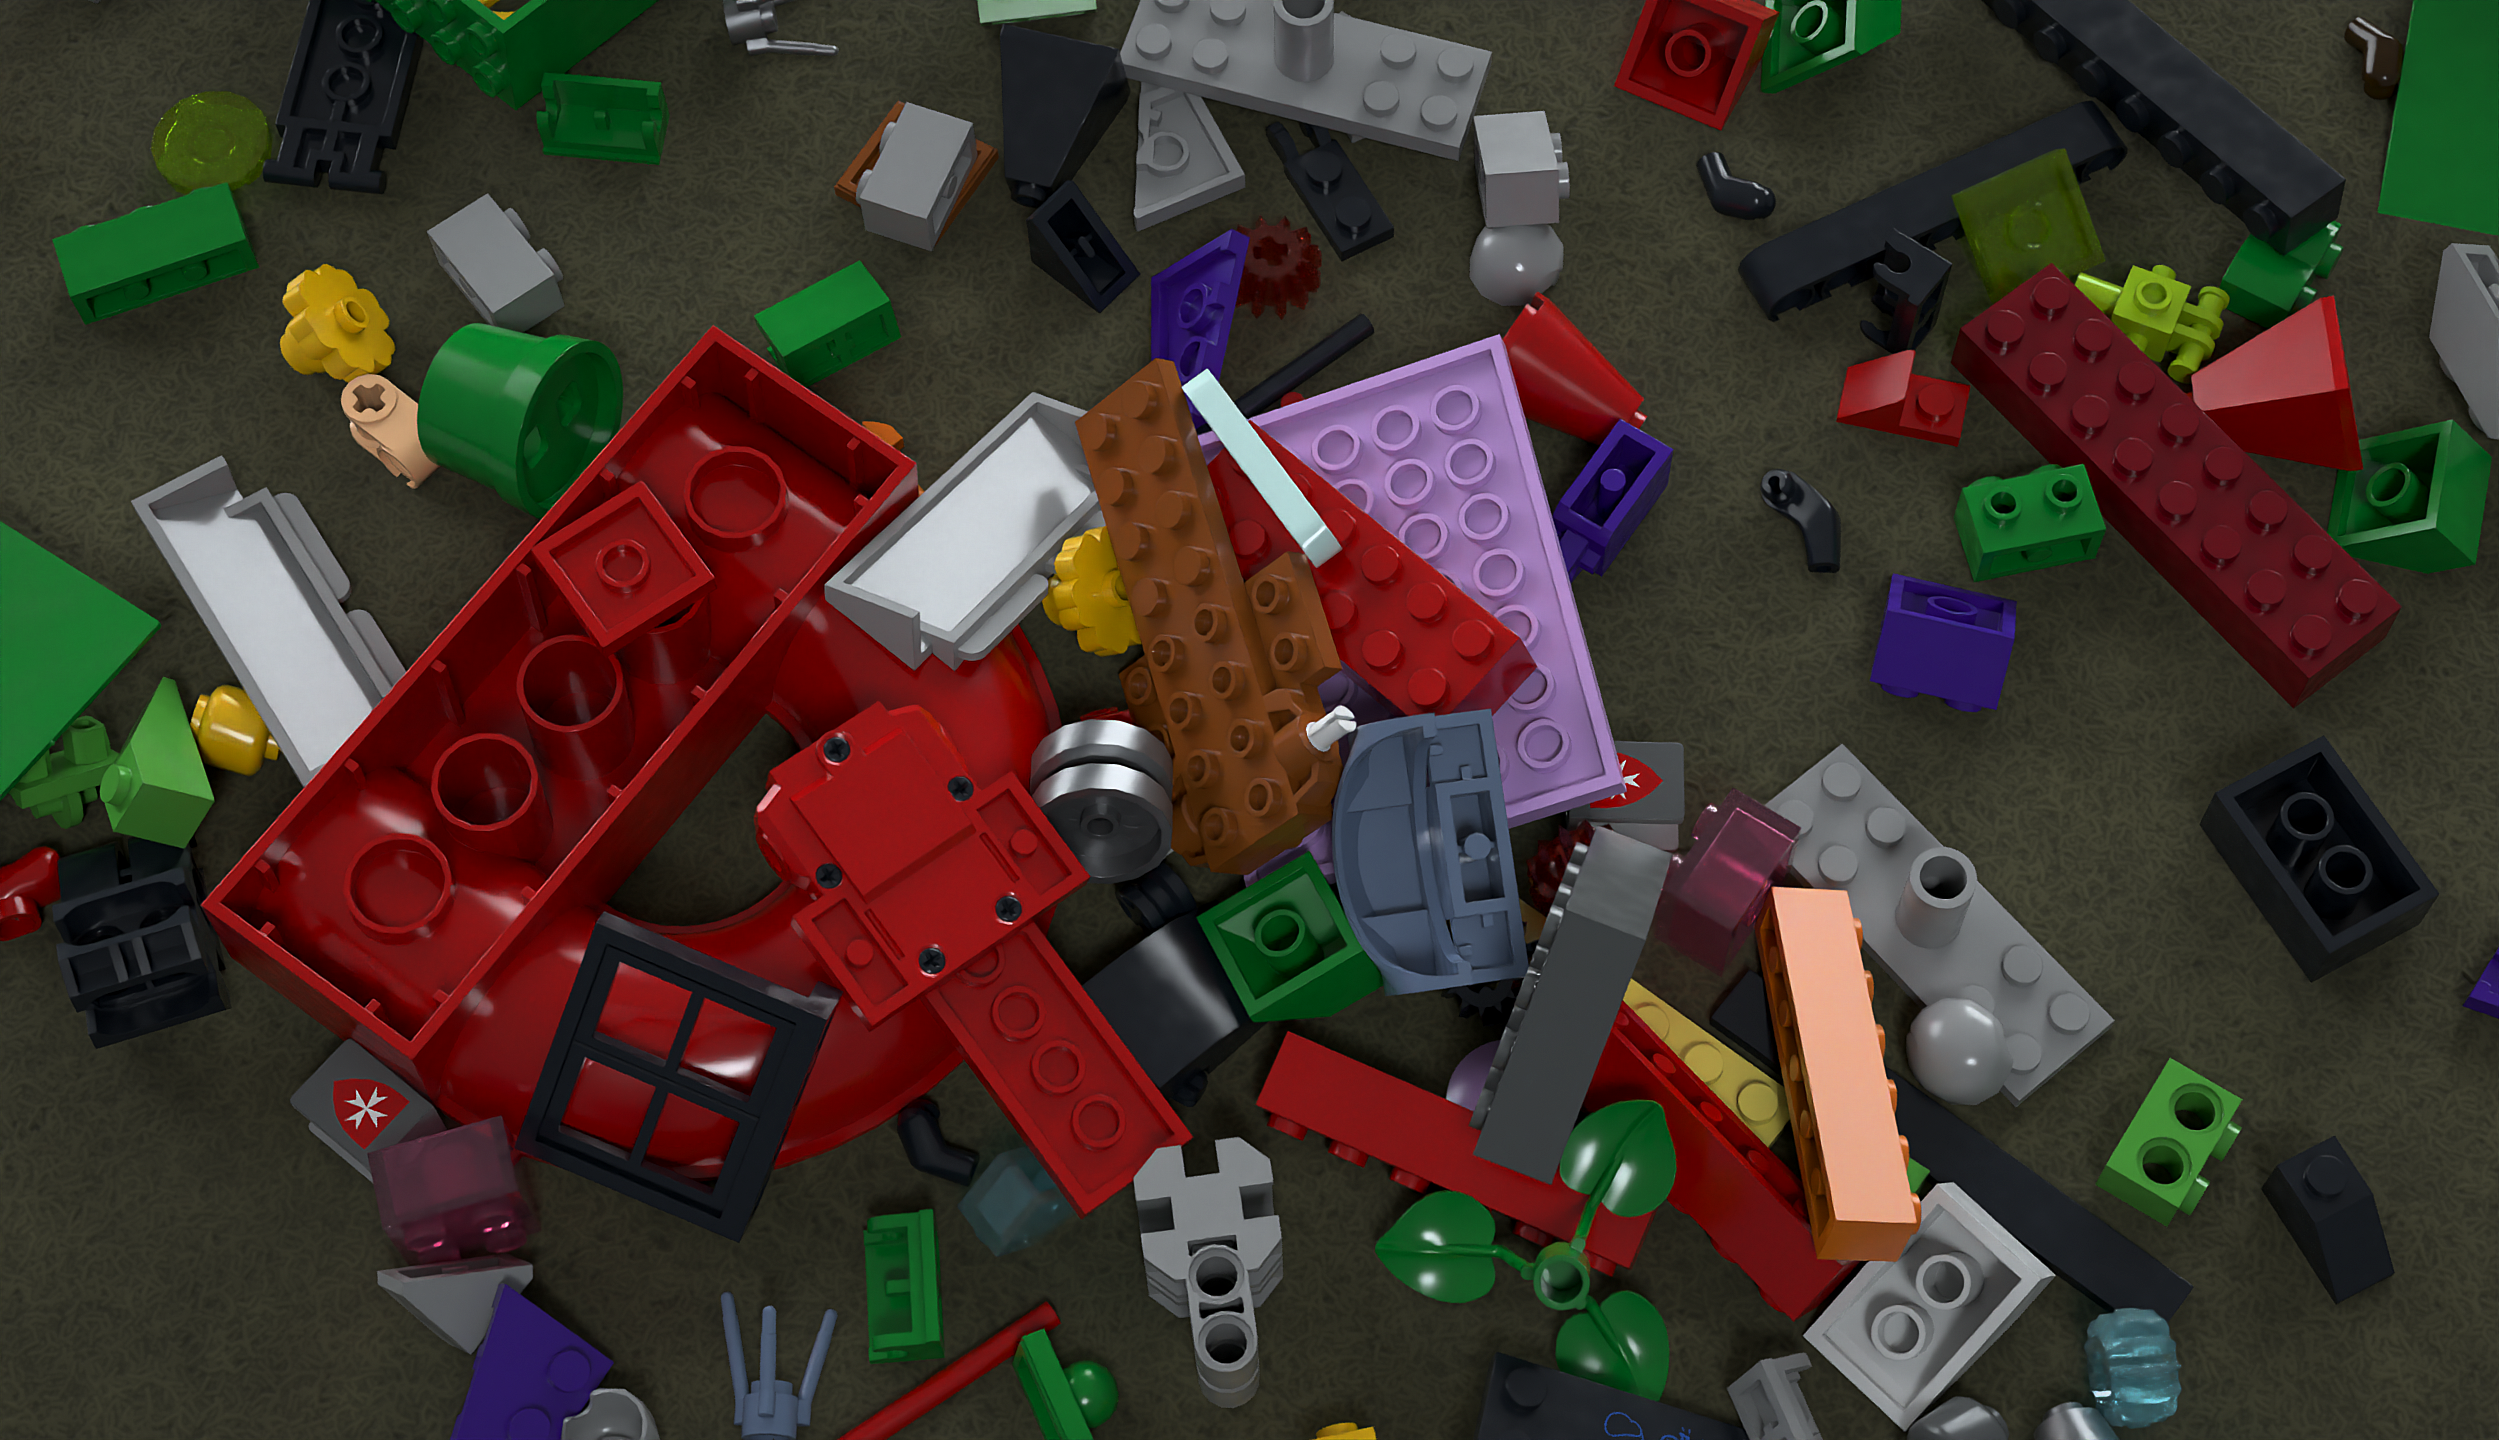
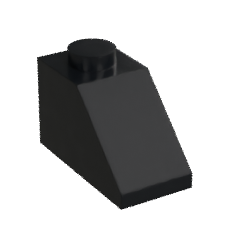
M2335 1136L2275 1167L2261 1190L2335 1305L2394 1275V1268L2373 1193Z

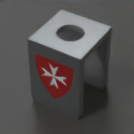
M1614 741L1627 792L1565 811V849H1574L1577 842L1590 846L1598 825L1666 852L1676 851L1679 845L1678 824L1683 822L1685 815L1683 745L1673 742Z
M352 1039L345 1040L290 1099L293 1107L311 1121L309 1123V1130L388 1197L402 1185L449 1134L448 1129L432 1104Z

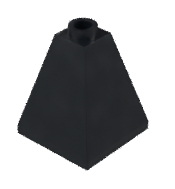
M1003 24L1000 33L1005 179L1010 192H1012L1011 199L1026 207L1038 209L1066 181H1072L1128 101L1131 90L1119 49Z

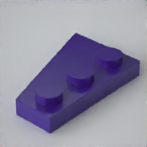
M1233 229L1151 277V361L1155 358L1174 361L1182 386L1205 369H1208L1219 383L1250 237ZM1184 392L1196 429L1207 422Z
M499 1284L491 1307L494 1310L483 1344L479 1345L472 1367L475 1371L462 1413L457 1415L450 1440H561L565 1417L577 1416L589 1400L590 1393L596 1390L614 1362L507 1284Z

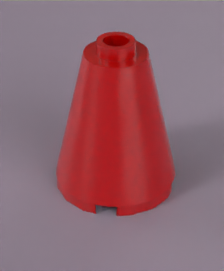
M1537 291L1531 305L1527 304L1502 339L1508 353L1525 418L1599 447L1619 419L1640 429L1648 417L1638 410L1644 398L1549 298Z

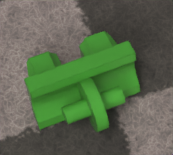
M91 716L77 718L62 734L64 750L50 754L48 749L9 791L17 806L22 809L30 807L36 819L52 814L61 828L75 827L82 823L83 804L97 800L98 795L95 787L101 785L105 771L110 765L114 764L119 753L110 749V742L104 724Z

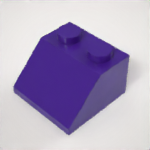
M1893 573L1873 659L1870 681L1881 684V688L1884 691L1900 697L1913 698L1917 697L1919 693L1944 698L1945 704L1961 711L1978 712L1982 707L1997 710L2015 639L2017 601Z

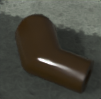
M2363 17L2356 18L2348 25L2344 39L2346 43L2363 53L2361 76L2365 82L2364 91L2370 98L2375 100L2388 99L2396 93L2397 83L2400 81L2404 53L2403 46L2396 37Z

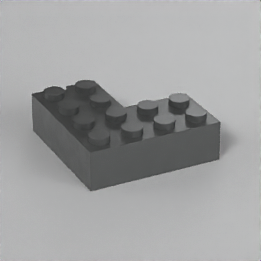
M1598 825L1590 846L1580 842L1576 843L1469 1123V1127L1481 1131L1473 1155L1551 1185L1645 944L1673 855L1672 853Z

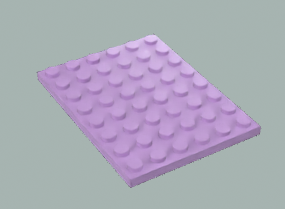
M1500 334L1246 419L1247 421H1253L1521 638L1537 668L1492 716L1508 828L1627 792L1508 353ZM1213 431L1198 436L1206 464L1208 465L1225 446ZM1341 671L1317 687L1326 714L1331 713L1337 706H1344L1354 715L1355 718L1350 721L1356 722V728L1361 725L1396 718ZM1347 734L1338 740L1339 755L1343 767H1345L1350 754ZM1428 766L1426 771V788L1430 786ZM1334 796L1333 799L1331 800V804H1332V807H1333V808H1334L1335 796ZM1332 820L1303 838L1296 848L1285 850L1249 875H1243L1246 888L1308 851L1313 855L1329 884L1337 883L1332 854Z

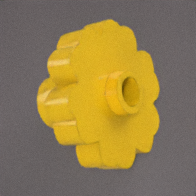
M323 264L315 271L305 270L288 283L287 293H285L282 299L285 308L294 318L286 326L285 334L280 339V348L284 358L293 369L304 375L327 372L332 378L343 379L349 383L358 376L367 374L377 375L391 364V355L395 352V344L384 331L389 326L388 316L379 307L377 299L367 289H357L353 277L347 271Z
M1107 526L1089 529L1081 536L1065 540L1062 552L1057 555L1054 562L1057 574L1048 579V594L1042 600L1043 608L1048 618L1068 631L1077 630V639L1081 649L1089 653L1094 652L1100 657L1122 654L1129 646L1142 644Z

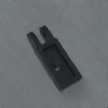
M1280 121L1266 127L1265 131L1268 141L1284 164V174L1341 262L1394 237L1392 223L1336 139L1332 141L1328 128L1299 121L1303 134L1310 139L1315 147L1314 150L1299 156L1294 140Z

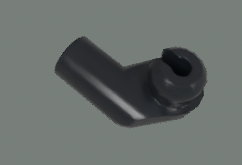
M928 1100L913 1101L909 1104L908 1108L901 1111L897 1121V1133L910 1164L918 1171L969 1187L979 1163V1155L946 1145L939 1128L938 1118L941 1116L938 1107Z

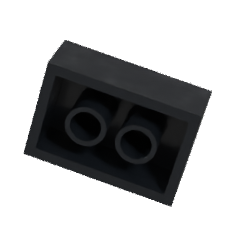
M2324 735L2215 792L2199 824L2311 983L2419 925L2439 896L2437 889Z

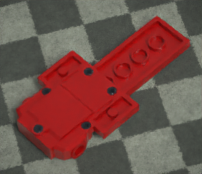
M880 701L869 706L834 730L826 732L820 739L769 771L765 786L768 793L756 807L754 815L757 844L770 867L782 880L790 881L792 884L805 890L812 899L816 900L792 916L791 926L837 989L844 991L842 996L869 1032L916 1000L920 999L1081 1220L1134 1183L1133 1178L1157 1148L1181 1145L1182 1148L1192 1140V1134L1034 922L1035 919L1087 885L1090 875L1012 771L981 791L969 775L965 759L962 757L956 743L946 729L928 711L919 705L887 711Z

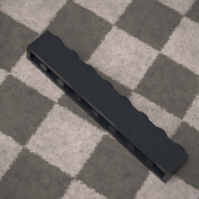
M1981 0L1996 13L1999 20L2006 27L2016 29L2029 40L2045 60L2056 63L2075 79L2085 94L2090 97H2096L2118 116L2124 127L2131 132L2140 134L2159 150L2161 156L2169 165L2174 168H2180L2202 187L2209 199L2217 204L2224 205L2245 223L2247 229L2255 238L2266 241L2283 256L2338 218L2346 179L2129 0Z

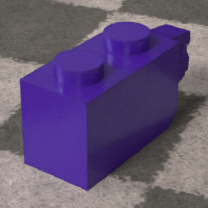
M1619 419L1561 498L1552 516L1570 584L1583 569L1592 575L1596 573L1602 577L1668 486L1674 449L1622 419Z

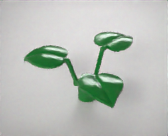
M1625 1100L1612 1103L1589 1114L1572 1129L1560 1160V1175L1568 1187L1590 1196L1585 1203L1571 1242H1557L1548 1245L1539 1253L1535 1263L1527 1262L1503 1245L1492 1244L1495 1236V1220L1490 1210L1472 1196L1458 1191H1437L1424 1196L1410 1206L1396 1223L1378 1239L1375 1252L1385 1267L1397 1279L1427 1297L1448 1303H1465L1487 1294L1495 1282V1265L1492 1257L1500 1258L1519 1271L1523 1279L1533 1280L1535 1293L1546 1306L1556 1310H1568L1574 1307L1579 1310L1584 1308L1587 1310V1312L1570 1316L1559 1330L1555 1356L1561 1372L1659 1402L1669 1369V1339L1661 1314L1647 1298L1630 1290H1620L1611 1294L1599 1306L1592 1296L1587 1295L1590 1287V1264L1583 1252L1594 1216L1601 1201L1608 1210L1616 1215L1635 1217L1655 1210L1669 1195L1676 1176V1153L1667 1127L1664 1109L1659 1103L1652 1100Z

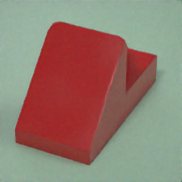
M1902 351L1847 368L1836 422L1958 447L1970 385L1911 374L1916 351Z

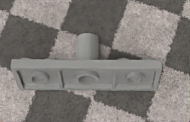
M1141 0L1120 52L1125 73L1129 79L1459 161L1492 61L1491 51L1334 13V0Z
M1843 744L1838 746L1747 819L1746 827L1804 888L1848 891L1853 918H1859L1862 924V948L1921 1009L1944 998L1972 999L1991 1012L1993 1017L2003 1024L2007 1048L2013 1058V1065L2000 1091L2015 1107L2021 1104L2112 1027L2115 1020L1977 881L1976 870L1968 857L1958 850L1944 847Z

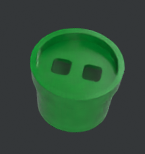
M482 323L466 325L457 330L443 344L426 374L417 411V431L420 445L426 457L434 464L497 491L502 500L510 506L541 520L619 432L623 409L621 370L614 353L609 347L599 341L568 335H555L543 338Z

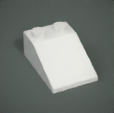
M1954 1182L1936 1184L1920 1202V1228L1917 1234L1910 1236L1898 1261H1868L1803 1335L1904 1432L2018 1319L2056 1276Z

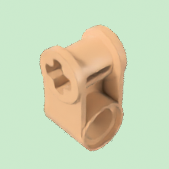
M367 374L358 376L347 384L342 392L341 403L345 415L350 420L352 437L361 447L379 459L393 475L398 477L402 473L411 480L406 483L409 487L413 489L418 488L440 467L426 457L420 445L417 431L418 403L394 386L388 379L380 375Z

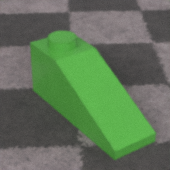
M163 677L134 723L114 764L110 765L105 771L100 786V797L105 803L113 832L185 849L215 800L176 682L173 679Z

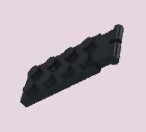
M310 0L275 123L280 138H283L277 160L266 159L264 162V181L267 183L317 188L320 184L322 173H329L328 184L330 189L382 195L386 188V173L378 169L384 148L396 150L424 39L416 32L408 33L395 22L391 13L375 0L371 2L367 0Z

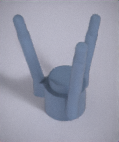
M724 1292L721 1295V1305L735 1395L734 1425H742L741 1438L743 1440H796L797 1426H810L811 1403L831 1343L832 1333L837 1320V1312L834 1309H828L824 1314L798 1396L796 1397L792 1395V1383L775 1380L776 1310L773 1306H766L762 1313L760 1380L751 1383L750 1393L734 1296L731 1292Z

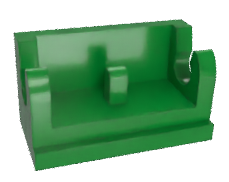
M544 72L541 88L546 102V111H537L536 114L537 127L544 146L543 155L660 164L670 117L661 82Z
M860 260L754 315L758 329L770 344L766 349L779 369L805 388L901 338L890 299Z
M933 1209L919 1210V1212L882 1215L867 1219V1230H863L866 1262L870 1364L945 1358L939 1232Z

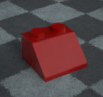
M1646 0L1614 87L1722 131L1762 59L1779 12L1751 0Z

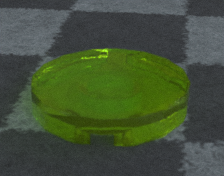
M204 91L182 99L164 113L153 131L151 152L160 175L179 193L188 195L198 188L213 187L228 182L232 193H234V189L240 188L245 183L249 185L260 177L265 160L271 158L273 138L262 111L248 98L229 91Z

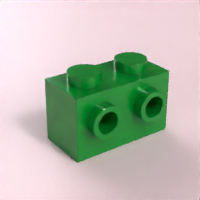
M2052 464L2037 468L2029 475L2004 480L1997 476L1979 479L1968 487L1962 488L1953 517L1974 582L2095 559L2106 531L2084 464L2065 468Z

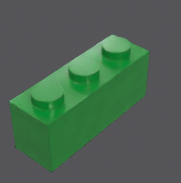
M228 182L213 187L198 188L188 195L155 206L140 207L130 214L97 225L82 226L75 229L72 233L52 239L69 296L85 325L259 268L241 210Z

